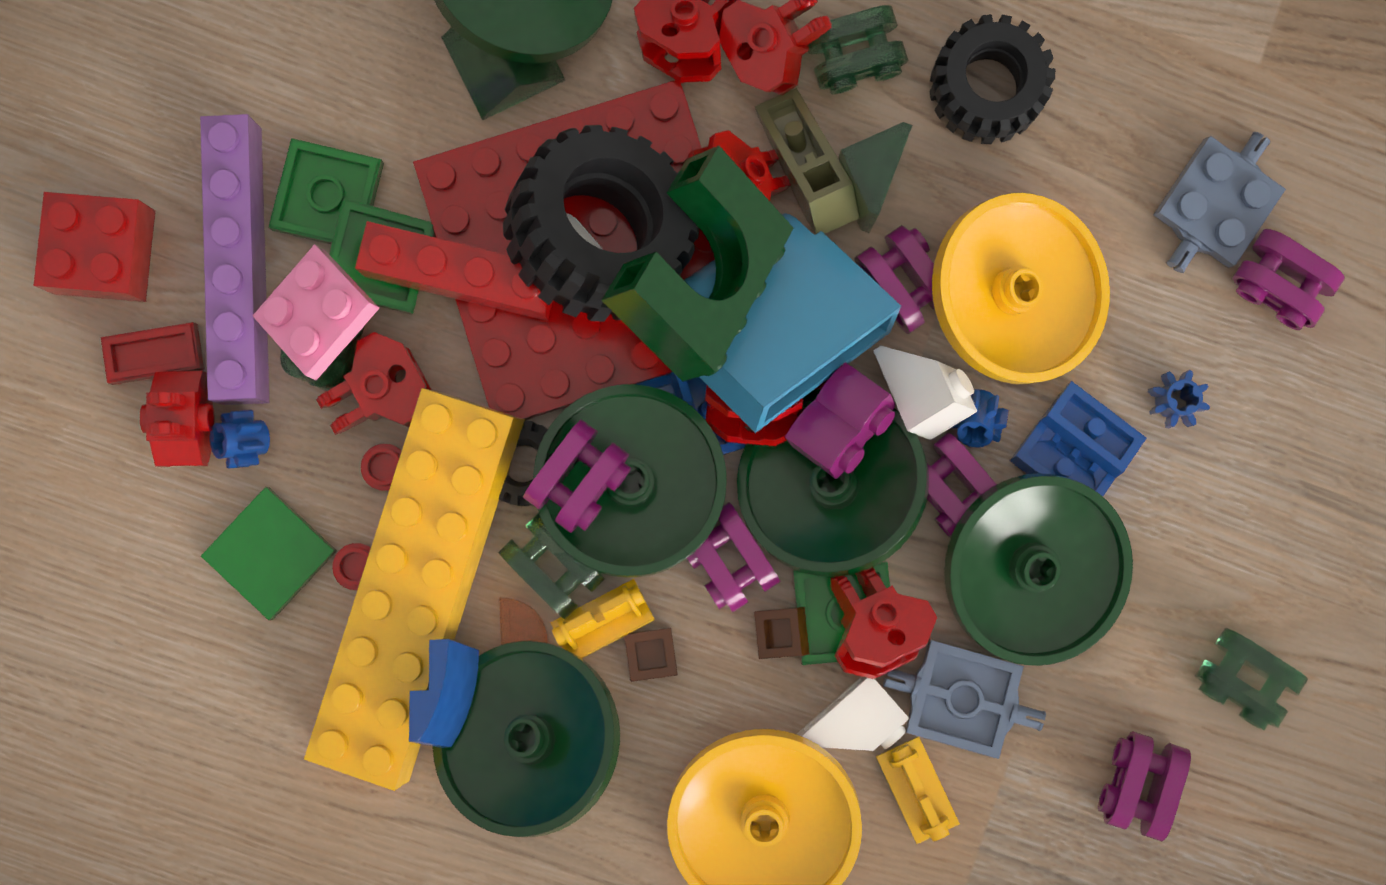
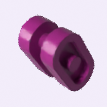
M901 225L885 236L889 251L881 256L877 250L869 247L857 255L854 260L860 268L901 305L895 322L906 334H910L925 323L920 311L922 307L929 304L935 311L932 295L934 263L926 254L930 251V248L922 234L916 228L909 231ZM899 266H901L917 288L911 293L907 292L893 272Z
M1264 229L1252 246L1253 251L1262 258L1259 264L1248 260L1243 261L1232 278L1238 286L1236 289L1237 294L1253 304L1261 305L1263 303L1278 312L1276 318L1289 328L1301 330L1303 326L1308 328L1315 327L1325 311L1324 306L1315 299L1318 294L1329 297L1334 296L1345 280V276L1338 268L1290 237L1275 230ZM1277 269L1299 282L1301 286L1298 288L1276 274Z
M582 419L570 430L533 479L523 496L525 500L539 510L549 499L560 506L562 509L558 513L555 522L570 533L577 526L584 531L590 526L602 509L596 503L607 487L615 491L631 470V467L625 463L629 453L614 442L610 444L604 453L591 445L598 431ZM580 460L590 467L591 470L573 492L564 486L562 482Z
M947 432L933 444L940 458L931 466L927 463L929 470L927 500L939 513L935 518L936 523L951 538L964 512L977 498L997 484L969 451L952 434ZM952 472L971 493L962 502L943 481Z
M728 502L723 505L718 518L721 524L712 530L703 545L687 559L693 569L703 565L712 581L704 586L719 610L728 605L731 611L734 612L748 603L741 590L757 580L764 592H766L781 581L733 505ZM732 540L746 562V565L730 574L716 552V549Z
M1132 731L1126 739L1119 738L1112 756V765L1117 767L1111 785L1106 783L1101 791L1098 811L1104 813V822L1106 824L1124 830L1129 827L1133 817L1140 819L1141 835L1162 842L1167 838L1175 819L1190 768L1191 752L1187 748L1168 743L1161 755L1153 753V738ZM1152 772L1154 773L1147 799L1144 801L1140 799L1147 773Z

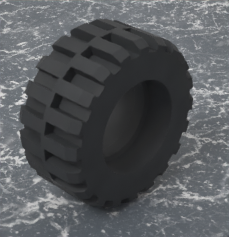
M585 125L580 134L577 128H570L559 132L556 139H548L539 146L534 156L530 157L508 197L504 209L507 216L503 221V236L506 240H511L506 248L511 263H520L522 269L518 275L526 286L529 287L534 284L541 291L538 297L548 305L555 301L564 306L562 313L577 317L580 312L588 313V320L604 322L610 314H612L613 319L621 320L602 301V298L624 263L657 252L680 275L685 266L690 262L695 251L694 242L699 237V227L666 193L678 174L671 166L674 160L665 151L659 154L650 146L653 142L642 136L634 139L627 136L628 130L613 126L609 132L603 131L601 125ZM583 195L596 197L613 205L630 223L636 237L637 250L628 253H615L600 249L586 241L570 223L565 211L564 199Z

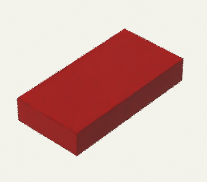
M194 322L100 337L107 383L111 385L152 379L155 372L204 370L198 324Z

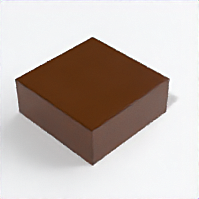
M805 607L754 612L759 659L795 657L810 654Z
M671 627L629 633L624 636L631 682L678 675Z

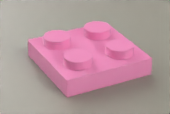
M314 244L253 314V317L305 376L317 380L378 311L379 307L326 250Z

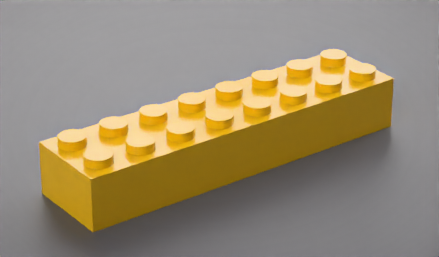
M421 389L304 760L393 791L410 781L421 746L419 743L409 742L410 691L429 690V640L450 639L454 641L499 502L498 498L504 480H506L525 419L435 390Z

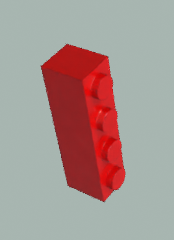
M367 221L355 266L364 277L537 319L549 320L552 303L548 305L538 297L541 291L534 284L529 287L526 286L518 275L522 269L520 263H511L509 255Z

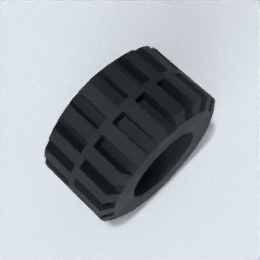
M992 14L982 15L977 24L972 19L963 23L959 32L954 30L947 38L944 47L942 46L930 76V82H933L929 91L931 101L937 100L938 104L934 111L938 118L946 116L949 120L946 128L952 133L957 128L965 132L962 139L972 142L975 136L981 137V144H992L995 138H1000L1001 143L1011 140L1015 133L1020 135L1028 129L1050 99L1053 88L1050 86L1055 80L1056 72L1055 68H1049L1050 63L1054 59L1051 49L1042 51L1040 47L1045 39L1039 32L1033 37L1027 33L1031 25L1023 20L1019 26L1011 24L1012 16L1002 14L998 22H993ZM984 59L994 60L1003 64L1014 77L1016 95L1011 99L999 102L989 101L980 97L972 90L968 83L966 67L975 61Z

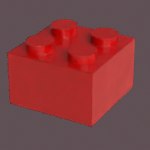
M44 192L33 286L54 295L146 302L155 210L139 199Z

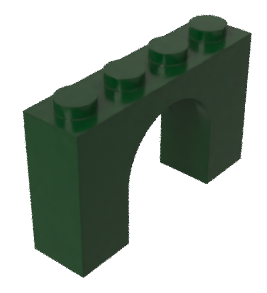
M720 146L686 159L666 192L700 228L712 248L716 266V277L709 298H705L695 292L657 252L624 263L602 298V301L681 381L704 375L711 376L725 364L728 348L734 337L745 327L747 323L746 315L753 302L764 292L767 285L765 280L772 267L783 257L785 253L784 245L794 229Z

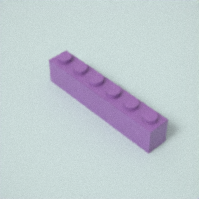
M248 114L200 116L208 400L221 405L270 403L268 333L253 317V314L267 300L262 128Z

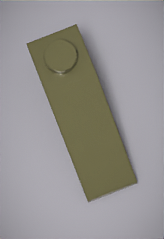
M795 88L784 95H779L755 106L756 113L769 142L779 157L778 161L791 183L790 187L798 205L815 235L820 231L824 234L859 219L853 183L798 89Z

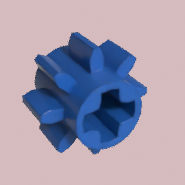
M1191 370L1183 372L1178 381H1176L1175 376L1170 371L1161 375V380L1165 386L1148 389V393L1155 397L1156 405L1149 413L1150 415L1160 413L1166 417L1165 428L1174 427L1180 417L1185 426L1196 425V418L1193 413L1210 409V406L1203 402L1202 393L1209 386L1208 384L1198 386L1195 382L1191 381L1193 377ZM1180 390V398L1186 401V406L1177 408L1178 402L1176 399L1171 398V393Z
M975 389L974 393L970 396L977 412L951 428H958L957 440L959 442L961 441L970 447L980 448L987 446L992 440L995 442L1001 440L1002 429L1007 427L1009 410L998 408L1000 396L986 390Z
M253 410L222 413V423H215L212 426V431L210 432L211 450L216 458H227L226 465L228 469L258 465V455L266 454L269 449L270 434L268 427L262 420H253Z

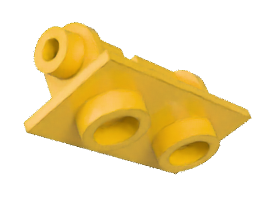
M632 579L550 623L553 627L552 633L558 645L580 658H584L654 621L655 618L635 579Z
M919 736L876 756L916 844L929 838L932 841L940 840L950 834L948 829L960 824Z

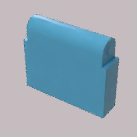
M787 213L782 215L794 229L784 245L785 253L783 257L772 267L765 280L767 285L764 292L753 302L746 315L747 323L745 327L734 337L728 348L725 364L711 376H700L755 433L829 379L845 362L849 364L888 335L901 308V305L822 231L814 235L797 218ZM715 260L684 280L695 292L705 298H709L715 284Z

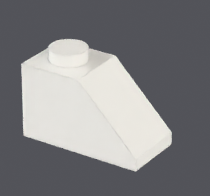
M879 346L873 350L907 431L932 440L977 412L970 396L974 393L972 383L962 370H956L936 360L884 346Z
M861 676L800 730L797 735L807 738L823 748L874 751L879 745L887 749L897 742L906 732L902 725L910 718L875 679Z

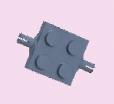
M1253 132L1241 153L1230 150L1212 136L1203 139L1153 214L1171 227L1181 240L1171 258L1166 262L1169 267H1174L1173 270L1184 273L1196 252L1209 254L1228 268L1235 266L1286 189L1265 175L1259 166L1256 165V162L1270 144V140L1267 137L1262 139L1263 134Z
M930 639L923 664L915 675L894 669L885 675L903 680V682L884 678L883 687L910 693L911 708L908 715L910 719L907 720L905 726L906 733L997 759L1000 757L1005 736L1014 723L1041 731L1044 723L1028 719L1026 716L1045 720L1046 717L1045 711L1019 705L1018 686L1024 666Z

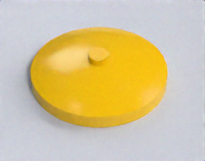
M1011 193L989 199L969 209L954 222L943 238L935 258L932 274L934 308L946 339L968 365L983 375L1001 382L1031 384L1051 380L1066 374L1078 366L1090 354L1097 344L1106 323L1110 302V285L1106 263L1098 243L1090 230L1073 212L1056 201L1043 196L1028 193Z
M753 729L720 738L700 751L689 762L677 780L672 793L668 811L667 835L675 864L689 885H842L850 874L859 853L862 837V820L855 788L846 771L830 753L818 744L794 733L774 729Z

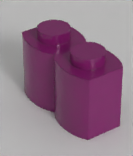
M845 362L828 379L816 399L795 420L785 438L793 448L837 479L843 472L850 473L859 465L865 453L863 446L866 441L874 434L879 436L887 430L894 419L895 412L892 410L896 404L890 393Z

